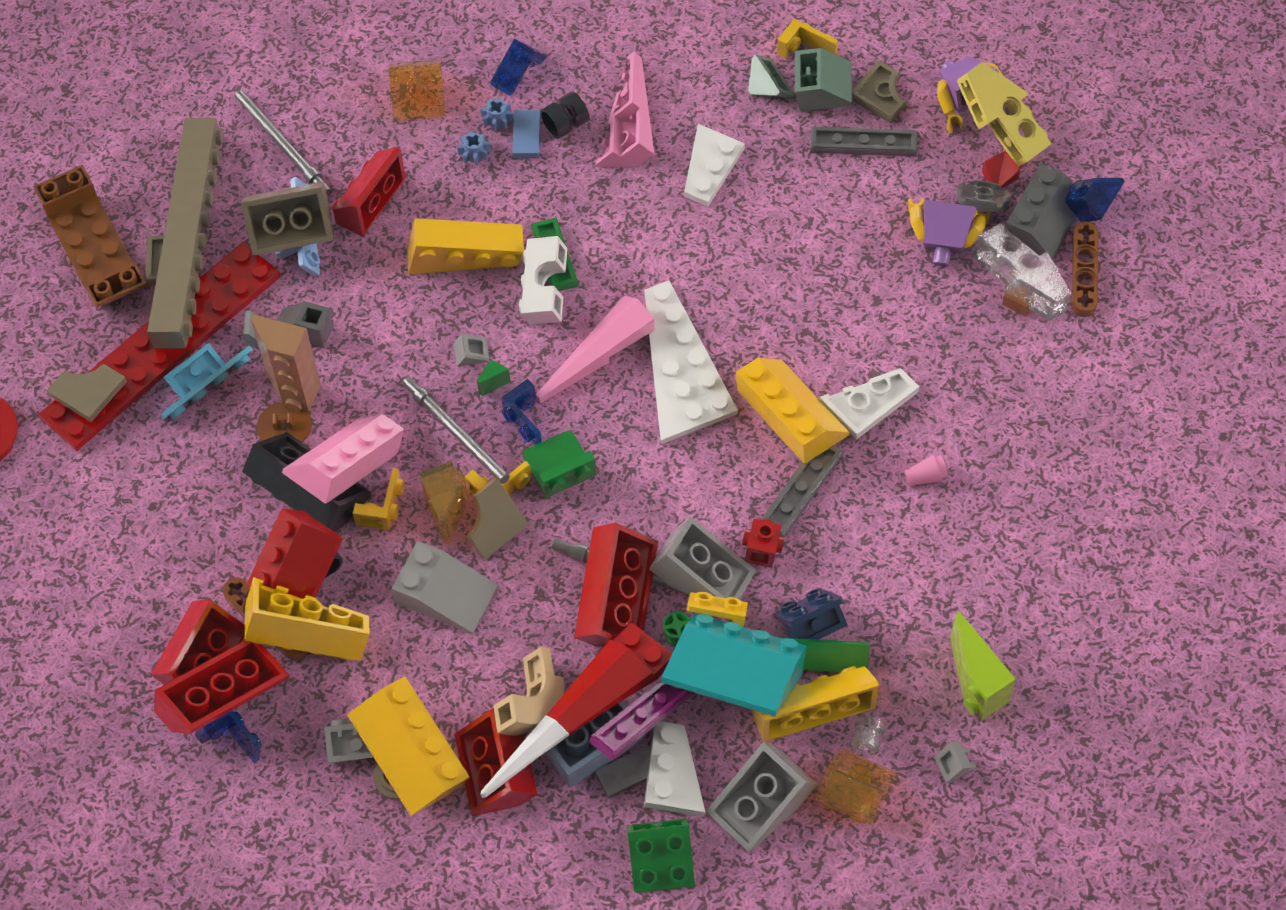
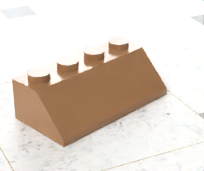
M253 314L251 321L266 373L280 401L292 412H300V410L309 412L321 383L307 328Z

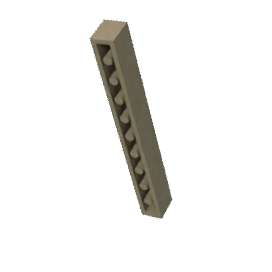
M216 118L184 119L147 331L153 348H186L188 337H191L193 333L191 316L196 313L195 292L200 290L198 273L203 270L202 249L207 247L205 230L210 227L209 206L214 204L212 188L213 185L217 184V172L215 169L221 160L219 145L224 142V132L222 128H219Z

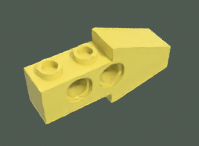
M983 62L957 80L977 127L981 129L988 124L1018 167L1051 145L1046 131L1037 124L1030 108L1021 101L1029 95L1025 90ZM1003 106L1008 109L1009 115L1004 112ZM1018 128L1022 129L1024 137L1020 135Z

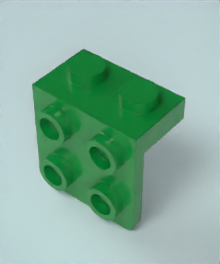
M569 430L527 448L522 453L524 461L530 464L531 473L545 499L596 476V463L591 451L584 452L574 433Z

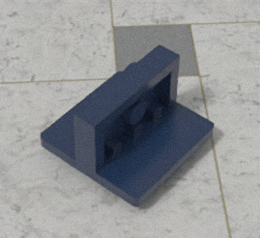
M821 588L809 591L805 595L806 598L798 602L793 600L782 604L780 610L774 613L775 619L782 622L788 638L819 640L848 626L840 604L844 603L843 598Z

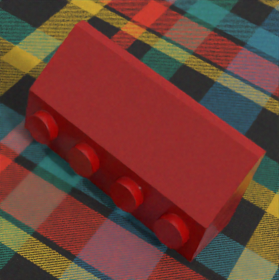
M618 523L593 527L574 634L575 639L593 646L604 647L610 639L614 640L631 622L644 631L653 572L649 567L656 558L659 541Z
M243 641L156 689L154 694V712L171 732L191 734L287 680L289 674L262 644Z

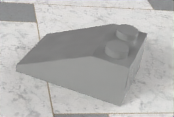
M691 516L672 531L649 567L654 574L670 587L688 595L691 592H706L716 597H734L740 599L756 572L752 566Z
M417 541L391 589L396 604L473 635L498 585L446 552Z
M763 742L706 812L748 852H751L801 806L818 784L776 745Z

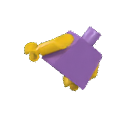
M967 57L956 63L952 60L946 61L940 71L941 80L937 84V98L943 114L948 116L946 129L950 133L953 132L951 123L958 124L960 130H962L963 119L960 115L955 114L954 111L957 110L960 113L968 109V105L957 80L982 63V61L974 57ZM985 63L986 65H988L989 67L1003 75L995 64Z
M912 198L908 199L911 226L917 239L924 242V248L935 250L933 264L949 266L951 252L962 253L963 248L971 247L983 234L992 213L983 214L973 206L924 200V198H921L919 204L912 203Z

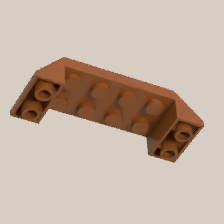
M83 165L33 186L53 230L92 304L96 308L147 286L136 263H133L102 206L94 185Z

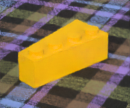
M415 218L407 246L408 275L520 266L524 252L522 225Z
M253 577L245 604V641L278 646L288 650H301L316 655L334 656L344 660L361 661L370 634L369 616L335 604L330 605L329 608L322 606L317 601V598L306 595L302 599L288 594L289 589L277 585L275 590L263 586V580Z

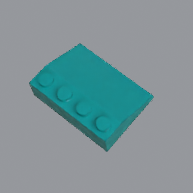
M695 613L684 627L662 675L661 683L776 716L801 678L807 646L799 644L793 639L771 636L766 631H754L741 627L740 624L735 622H723L707 614Z

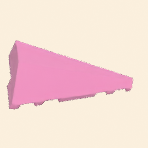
M635 52L631 53L627 58L630 62L629 74H622L621 80L626 82L625 88L622 92L616 94L607 124L610 127L609 139L605 138L602 140L601 146L606 148L605 154L596 160L598 167H638L654 155L642 57Z
M623 296L537 392L535 397L539 403L544 402L608 364L609 357L655 330L653 316L639 299Z

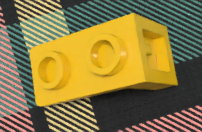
M796 19L792 20L778 38L777 55L785 59L791 51L795 52L798 50L801 42L814 49L822 48L836 55L838 53V40Z
M523 462L508 474L510 476L509 480L501 484L508 495L516 488H524L530 481L531 468L528 462ZM474 470L465 476L466 488L472 495L490 482L486 476L482 475L480 477Z
M392 469L383 507L374 503H355L353 516L356 526L389 530L391 521L397 520L399 506L396 504L397 496H402L404 491V479L400 478L399 469Z
M691 592L687 611L727 618V622H735L744 627L748 602H743L734 597H716L706 592Z

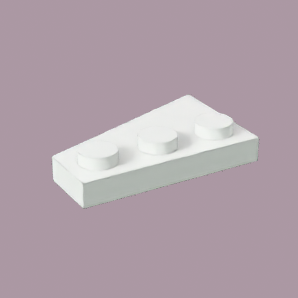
M698 124L684 197L708 207L744 151L745 143Z
M900 368L871 378L868 383L856 387L852 385L843 388V391L831 396L829 394L819 397V400L857 440L919 392L920 386Z
M661 721L653 727L644 807L693 816H704L705 808L685 725Z

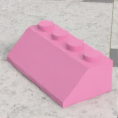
M383 414L355 420L285 467L282 473L326 504L393 458L399 452L404 428Z

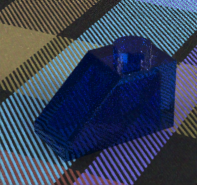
M1123 178L1077 180L1070 186V191L1064 201L1081 222L1101 220L1125 181Z

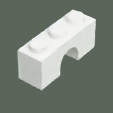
M558 236L527 239V248L523 252L525 271L521 276L523 295L519 301V311L530 324L562 322L564 297L555 286L544 285L551 275L566 272L567 247Z

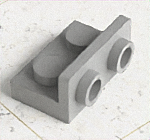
M349 719L332 720L331 726L324 727L328 763L374 758L354 725L349 724Z

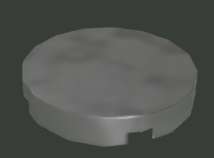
M982 180L970 181V185H966L963 182L957 187L956 200L961 205L976 207L977 211L982 212L1005 210L1009 206L1011 197L1008 190L1002 191V187L999 184Z

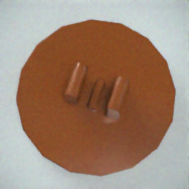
M277 402L267 407L261 413L256 427L258 436L262 441L288 432L300 442H304L310 434L312 421L309 412L303 410L292 412L282 402Z

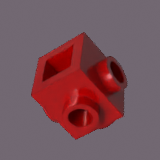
M753 518L751 529L745 528L742 545L747 546L744 561L772 568L775 554H781L785 537L779 536L782 524L774 523L768 519L759 520Z

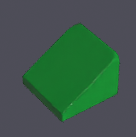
M493 360L489 361L477 379L479 394L483 396L511 381L509 369Z

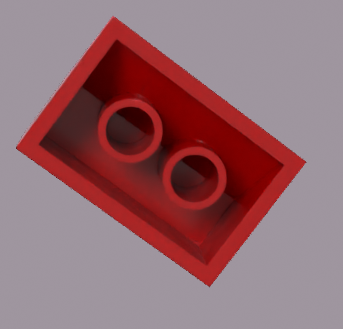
M393 147L377 151L371 160H367L364 163L362 172L356 179L350 182L346 193L342 198L337 199L333 206L336 224L362 237L406 179L400 148Z
M281 509L246 586L251 587L254 577L263 580V586L276 590L278 585L289 589L288 594L302 599L306 595L316 598L343 538L304 510Z
M211 599L192 601L152 671L151 676L164 685L245 641V625Z
M494 708L454 734L460 763L469 775V779L465 782L472 816L521 806L538 795L530 763L485 798L481 797V791L525 740L524 734L512 736L497 733Z

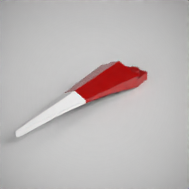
M631 622L614 640L610 639L484 787L481 791V797L485 798L527 765L594 718L655 682L664 673L672 653Z

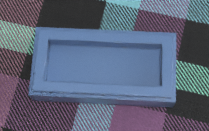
M514 110L513 158H539L540 110Z

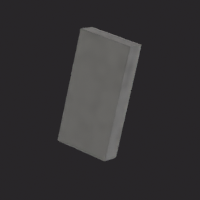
M649 745L595 770V775L608 799L647 781L651 752Z

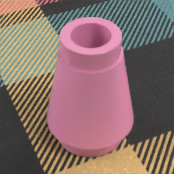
M932 455L904 470L909 487L942 482L943 478L948 477V472L941 455L937 457Z

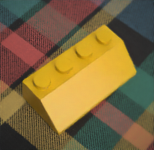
M757 358L736 371L737 390L804 464L849 436V431L782 360Z
M865 666L860 668L849 667L834 676L822 675L813 679L810 683L804 685L796 684L776 716L752 709L751 711L762 742H766L875 709L879 684Z
M406 676L380 689L348 713L347 716L411 817L455 792L469 779L466 770Z

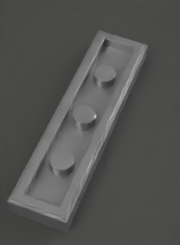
M811 126L810 152L916 156L917 130Z
M832 446L806 464L803 462L800 464L762 517V519L782 524L779 536L785 537L843 456V451Z

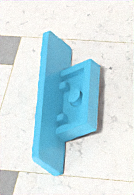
M207 343L168 373L164 379L181 399L166 409L160 417L163 420L169 416L175 419L186 410L183 405L190 399L195 403L208 393L205 390L212 382L216 386L229 376L227 371L235 365L239 369L250 360L248 354L253 350L251 346L246 347L225 364L212 346Z

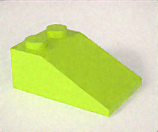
M958 612L954 617L950 641L964 699L963 704L971 715L974 716L976 714L982 721L1010 702L1016 679L961 612Z

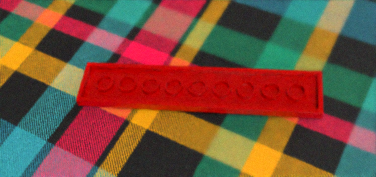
M241 242L199 278L200 290L195 292L196 313L191 316L193 333L191 337H188L186 348H153L147 332L148 321L87 372L95 371L105 364L123 375L127 381L92 422L57 400H54L38 414L40 419L77 452L281 277L280 272L259 254L253 255L251 247L245 242Z

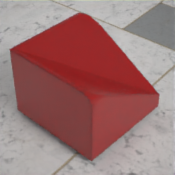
M1005 150L983 162L982 174L989 182L999 184V186L1004 188L1019 180L1020 168Z

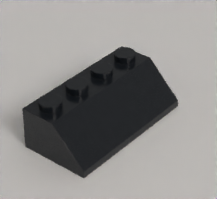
M288 432L253 444L242 472L250 477L255 484L262 486L272 493L273 497L277 500L283 501L293 510H304L332 531L342 528L353 516L355 503L364 504L372 493L357 482L325 504L282 473L285 467L312 449Z

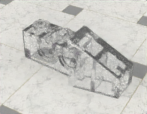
M998 224L978 235L972 256L1006 284L1003 290L1004 293L1029 305V309L1049 321L1064 313L1072 293L1047 252L1039 256L1002 224Z

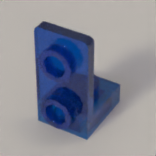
M514 38L490 84L509 96L513 95L529 65L533 61L541 65L546 55Z
M526 379L501 397L503 406L501 412L510 424L514 422L519 427V432L526 442L532 441L536 445L542 442L541 432L522 412L529 409L536 399L535 386L529 379Z
M232 710L195 732L196 738L203 744L210 739L216 740L220 738L227 730L253 763L260 760L261 741L254 732L250 733L244 724L242 716L237 711Z

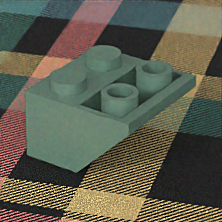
M822 48L795 51V94L800 112L852 106L851 61Z

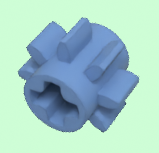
M500 98L487 100L486 108L480 109L483 126H490L493 128V131L501 128L507 129V121H513L510 102L505 103Z
M471 131L465 137H460L461 145L457 146L458 155H463L464 163L469 161L478 165V162L488 160L487 152L491 151L490 142L485 141L484 134L480 135Z

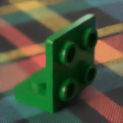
M687 818L626 825L634 892L666 890L695 885Z

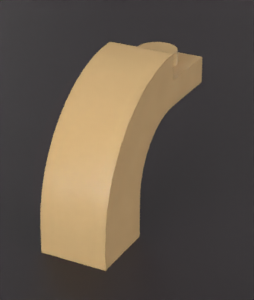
M541 646L523 658L527 695L511 694L494 705L498 734L515 736L530 732L564 694V677L554 675L550 648Z

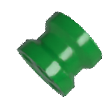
M680 611L672 612L664 618V636L667 643L673 647H676L682 634L681 630H684L685 625L690 620L687 614Z

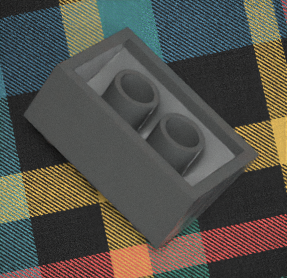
M1040 163L1006 222L1003 240L1053 261L1086 202L1085 197L1065 173Z

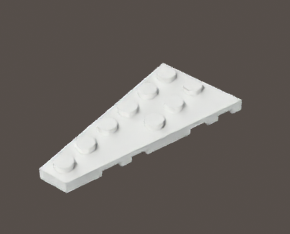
M670 281L645 289L646 309L653 316L655 330L649 333L660 440L661 444H664L738 414V409Z

